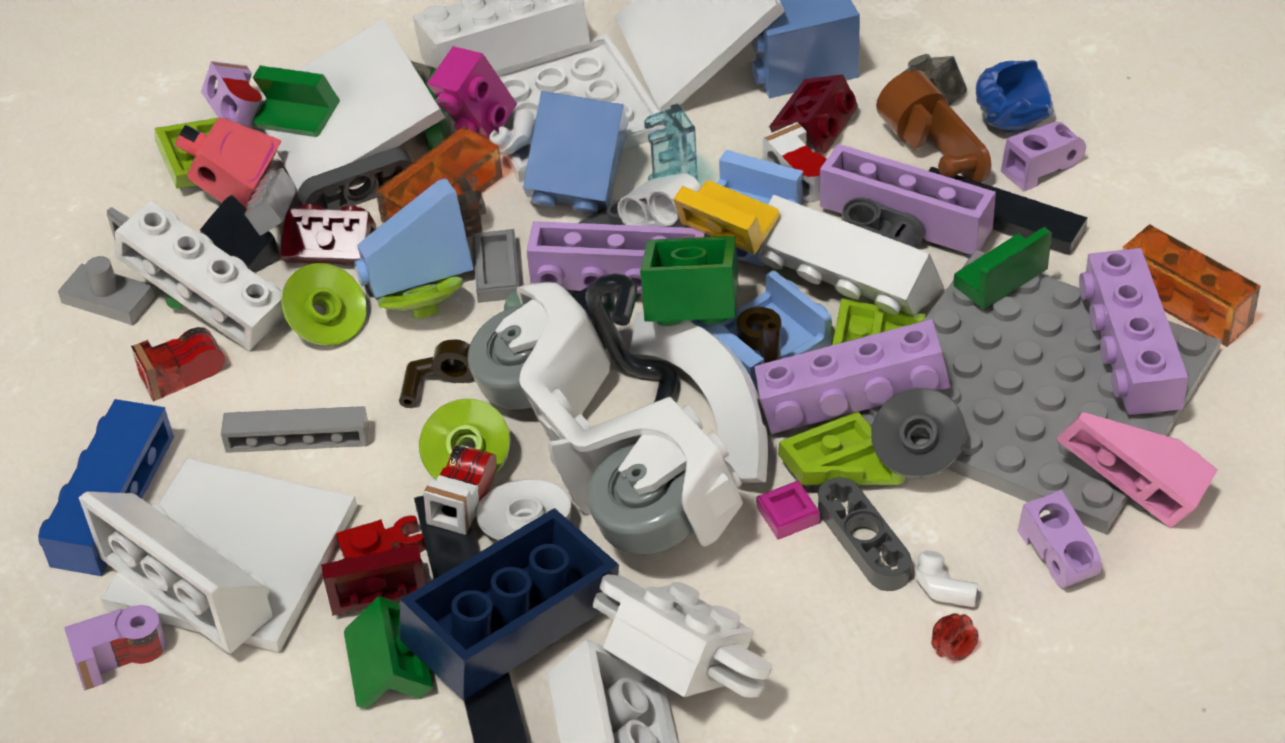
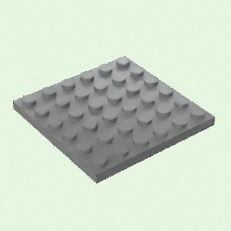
M975 250L962 268L986 253ZM1039 274L991 306L982 309L953 286V280L923 320H933L951 388L939 390V392L947 395L957 404L966 424L964 447L955 462L947 469L1026 502L1062 490L1083 525L1107 535L1130 497L1056 440L1058 435L1082 412L1168 436L1219 353L1221 340L1168 321L1189 377L1184 407L1182 410L1127 415L1122 397L1116 398L1114 395L1111 379L1113 370L1111 364H1104L1100 348L1101 335L1099 331H1093L1090 302L1089 299H1082L1079 287ZM881 406L858 412L872 427L874 418ZM924 433L918 434L914 437L913 443L916 445L924 444L928 441L929 436Z

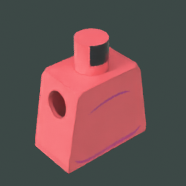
M218 118L208 135L185 124L174 146L195 157L187 174L191 182L220 202L233 195L246 208L251 200V196L255 193L254 190L262 180L261 177L270 167L281 144V140L231 120Z

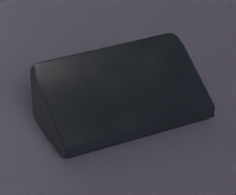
M230 195L200 228V233L209 237L215 246L229 256H235L242 260L248 269L255 272L279 259L276 241L270 231L260 236L245 215L247 209L233 195Z

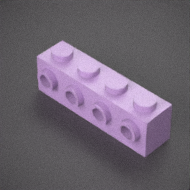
M837 144L820 169V207L842 214L843 206L847 201L854 198H868L883 206L917 217L925 227L926 235L923 240L970 255L975 250L980 251L993 230L995 191L841 144Z
M533 221L527 247L530 284L551 282L563 286L566 290L581 291L602 275L619 273L632 278L637 286V293H642L640 270L647 240L705 237V233L693 228Z
M1136 248L1088 254L1086 272L1080 273L1079 276L1080 293L1083 300L1089 299L1090 322L1093 331H1099L1101 335L1100 348L1104 364H1111L1113 370L1111 377L1112 388L1115 397H1122L1127 415L1182 410L1189 377L1142 249Z
M932 319L754 366L760 401L771 434L882 406L888 399L905 390L927 388L939 391L951 388Z

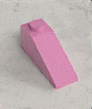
M1082 412L1056 439L1169 528H1172L1196 509L1218 470L1202 458L1199 453L1178 439Z

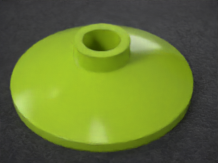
M313 263L299 268L286 281L281 295L282 311L287 323L300 337L313 344L335 346L345 343L359 332L365 321L367 307L361 287L350 274L334 265ZM313 305H320L321 307H323L325 310V315L319 314L314 309Z
M447 277L382 296L378 299V305L389 310H412L415 319L428 317L439 312L437 303L453 295L462 287L463 281L460 277Z
M465 398L448 402L434 411L422 428L419 438L421 461L429 474L437 480L442 469L446 468L454 447L458 444L464 445L468 442H474L476 444L475 449L496 455V474L505 463L510 449V432L507 423L496 408L484 401Z

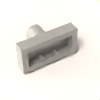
M104 256L91 258L86 264H81L58 290L61 303L130 325H134L156 298L153 285L114 274L111 261Z

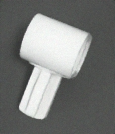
M685 173L651 179L620 199L618 202L619 217L625 225L683 227L673 199L682 186L698 192L701 189V185L693 176Z

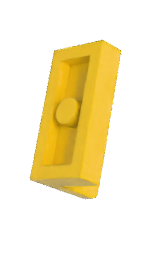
M709 180L703 184L698 192L682 186L673 199L681 224L712 237L736 236V247L754 255L780 218L777 208Z

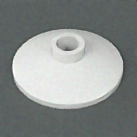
M539 479L511 481L492 489L480 500L476 510L477 522L484 533L494 539L501 540L553 508L569 519L571 500L563 488L549 481Z

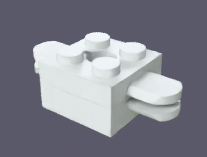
M603 576L600 583L602 592L596 594L593 607L614 619L602 647L603 649L683 697L724 686L745 697L757 698L761 695L765 686L761 679L769 677L772 664L748 650L755 631L740 623L741 617L736 612L723 606L709 605L699 599L700 593L696 589L683 583L673 582L668 586H650L647 589H643L622 576Z

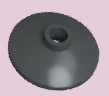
M915 388L894 395L881 406L872 424L871 439L876 455L889 470L909 478H924L944 471L955 462L965 444L966 424L961 410L947 395L932 389ZM924 433L929 436L928 441L924 444L916 445L913 443L914 437L918 434Z

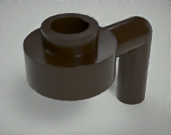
M752 307L741 312L737 318V337L751 349L758 350L761 357L764 358V363L781 359V318L779 314L766 307Z
M458 339L446 340L436 346L433 357L409 362L406 366L399 397L400 405L405 408L416 406L422 377L436 374L440 379L451 383H463L471 380L473 376L469 370L467 359L470 344Z

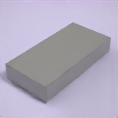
M514 229L472 233L478 303L506 300L508 295L520 286Z

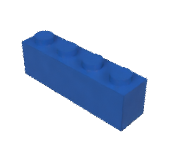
M114 399L106 415L99 419L96 433L88 448L81 452L77 468L70 481L61 488L54 510L49 519L44 520L41 524L38 541L44 551L49 567L102 577L108 564L100 558L79 497L85 492L134 493L139 498H143L174 439L165 407Z

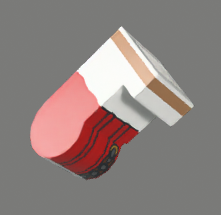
M796 122L763 136L762 160L802 170L803 201L814 202L820 200V169L827 159L823 155L813 152L806 145L807 131Z
M456 445L449 456L446 468L442 469L437 480L431 479L423 492L426 524L466 535L476 516L480 500L487 494L493 482L496 471V455L465 445ZM445 505L456 508L457 517L445 515L441 511Z

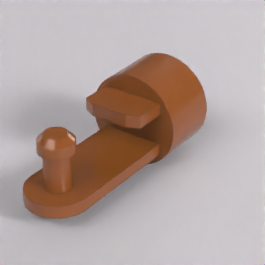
M920 70L903 72L893 78L883 88L876 103L878 114L899 139L907 142L912 149L921 148L925 144L927 137H929L945 155L941 157L938 164V170L941 175L954 178L961 173L963 177L978 182H983L989 177L992 164L987 147L949 106L946 96L924 72Z

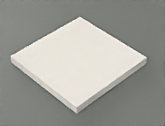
M632 0L615 18L660 112L668 116L781 16L785 9L780 0Z
M383 18L297 70L324 74L340 99L339 104L318 137L267 129L265 131L267 135L281 140L277 154L298 191L306 179L396 148L441 121L445 116ZM260 92L262 100L259 105L258 111L263 105L264 101L266 100V97L263 94V92Z
M609 34L591 38L590 43L496 71L517 103V106L503 125L509 131L513 129L514 115L520 109H527L533 112L535 126L541 91L624 104L628 128L623 150L669 135L668 122ZM531 142L510 155H504L519 182L524 181Z
M186 458L158 504L166 511L173 522L180 527L185 525L191 527L199 535L202 542L215 551L219 548L226 552L239 569L247 574L254 572L262 578L270 591L268 600L273 617L243 644L279 653L322 574L321 564L328 563L338 544L336 533L346 529L357 508L355 496ZM118 571L101 598L104 609L115 611L137 605L150 606L158 613L161 623L199 632Z

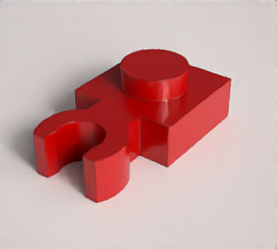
M414 515L400 518L393 527L387 529L384 528L383 522L380 519L336 533L343 559L413 545H419L420 553L426 550L422 533L408 536L419 532L417 518Z

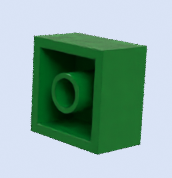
M736 236L647 240L640 270L644 322H656L661 326L677 325L683 320H701V322L706 324H719L725 322L728 318H735L739 289Z

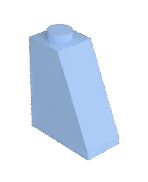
M446 178L436 181L358 243L360 260L354 261L360 285H368L375 298L474 270L457 193Z

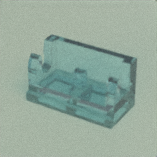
M678 103L671 105L668 110L648 116L644 120L645 129H651L657 125L665 126L664 129L656 130L648 135L652 158V173L648 176V181L681 173L689 174L698 181L695 126Z

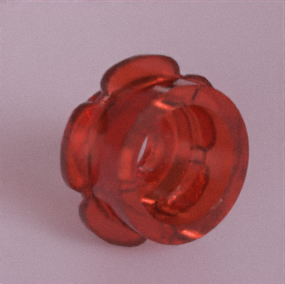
M952 613L942 617L934 625L931 645L936 649L938 656L942 658L947 656L953 661H959L969 656L975 649L979 638L978 630L973 626L972 619L968 615Z

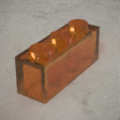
M463 126L375 190L381 222L385 223L436 181L444 178L449 181L456 191L461 209L503 177L499 146Z
M1151 224L1146 226L1123 246L1122 250L1142 249L1166 313L1203 334L1221 340L1220 344L1225 347L1233 343L1253 324L1261 285Z

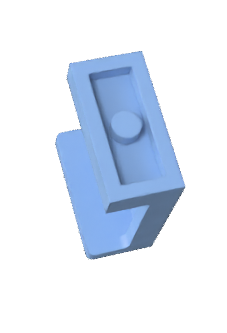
M725 150L719 159L720 179L717 184L765 204H769L773 195L800 205L803 203L802 170ZM736 247L737 259L760 266L765 264L758 258V252L754 255Z
M774 270L765 276V292L737 309L735 318H728L725 322L719 324H706L701 322V320H691L692 323L715 335L733 351L749 373L758 394L759 390L754 366L764 364V358L761 357L758 350L751 349L737 337V318L744 310L752 307H766L779 314L781 318V359L831 346L832 318L828 310L822 304L815 303L802 293L795 283L784 279Z

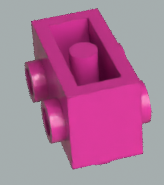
M452 46L427 83L437 97V104L444 111L448 112L455 122V129L468 139H475L477 137L490 141L489 138L492 131L496 130L499 133V127H503L517 106L516 101L483 53Z

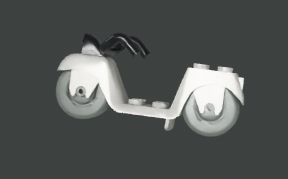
M619 273L602 275L576 294H570L563 286L551 282L532 283L517 287V296L521 305L506 309L489 319L477 331L469 346L467 357L469 370L482 394L490 402L503 408H533L550 440L548 447L551 461L571 499L587 515L591 513L601 534L614 547L633 554L657 553L679 544L693 532H695L700 545L703 547L716 542L743 505L737 490L742 485V482L732 466L727 461H724L729 456V452L721 439L713 431L706 435L701 430L703 425L689 405L681 408L673 400L677 387V375L674 369L666 363L645 361L637 358L625 347L615 324L626 326L630 323L637 299V286L633 279ZM612 292H619V293H618L617 300H616V304H615V297H614V295H613ZM606 348L617 366L626 372L641 378L660 380L655 400L652 404L593 427L582 416V413L609 373L610 360L605 351Z

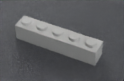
M283 168L278 171L271 169L261 177L262 180L258 183L259 186L254 190L256 193L251 196L252 200L248 202L249 206L245 215L260 236L283 222L297 190Z
M365 406L229 412L223 415L221 437L226 453L367 446L369 423Z

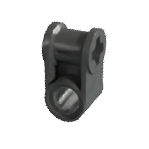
M868 198L851 199L844 204L842 209V221L911 247L919 245L926 235L925 227L917 217L883 206Z

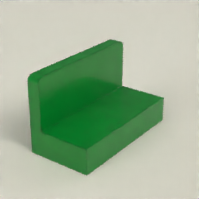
M260 65L252 77L266 97V100L253 119L255 126L260 129L318 137L340 102L324 74Z
M1043 227L1026 239L1020 234H1016L954 273L953 286L982 309H986L1048 269L1052 232Z
M378 596L344 630L356 706L363 709H368L388 689L422 699L433 688L429 667L400 640V604Z

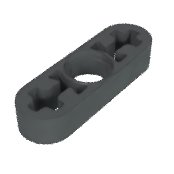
M393 148L306 179L299 187L298 198L302 205L313 204L321 206L325 210H341L343 206H355L407 187L415 179L417 169L405 150ZM360 176L367 177L365 183L359 188H348L351 181ZM321 193V198L317 199V195Z
M836 477L822 483L818 490L820 517L868 581L875 588L883 591H895L903 588L910 580L911 555L894 531L854 481ZM847 501L848 515H846V509L841 504L842 502ZM858 527H868L873 529L877 535L869 540H860L852 536L851 532ZM881 551H882V559H883V560L885 561V563L887 564L886 566H882V567H880V563H881L880 552H881ZM895 566H897V569H894V570H892V569L890 568V567H895Z

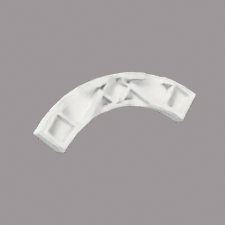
M636 312L630 353L640 359H653L671 363L690 375L703 391L713 411L718 436L729 452V456L724 461H727L732 466L742 484L766 483L768 466L767 430L761 420L758 392L740 359L715 335L688 320H683L680 324L673 326H661L656 322H644V312Z

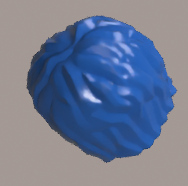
M1035 60L1000 62L993 67L986 68L977 80L976 102L985 113L984 118L986 122L991 126L1006 132L1026 131L1044 119L1053 116V102L1048 84Z

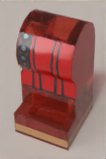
M205 327L191 328L178 339H172L154 347L150 345L148 340L131 346L139 377L153 402L217 374L225 363L223 352L210 330Z

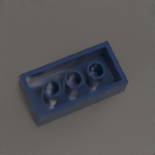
M553 508L400 599V640L464 701L601 614L602 612L593 607L594 598L597 593L602 592L600 583L603 576H618L619 564L557 509Z

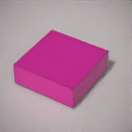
M799 481L756 496V507L777 540L820 523V511Z

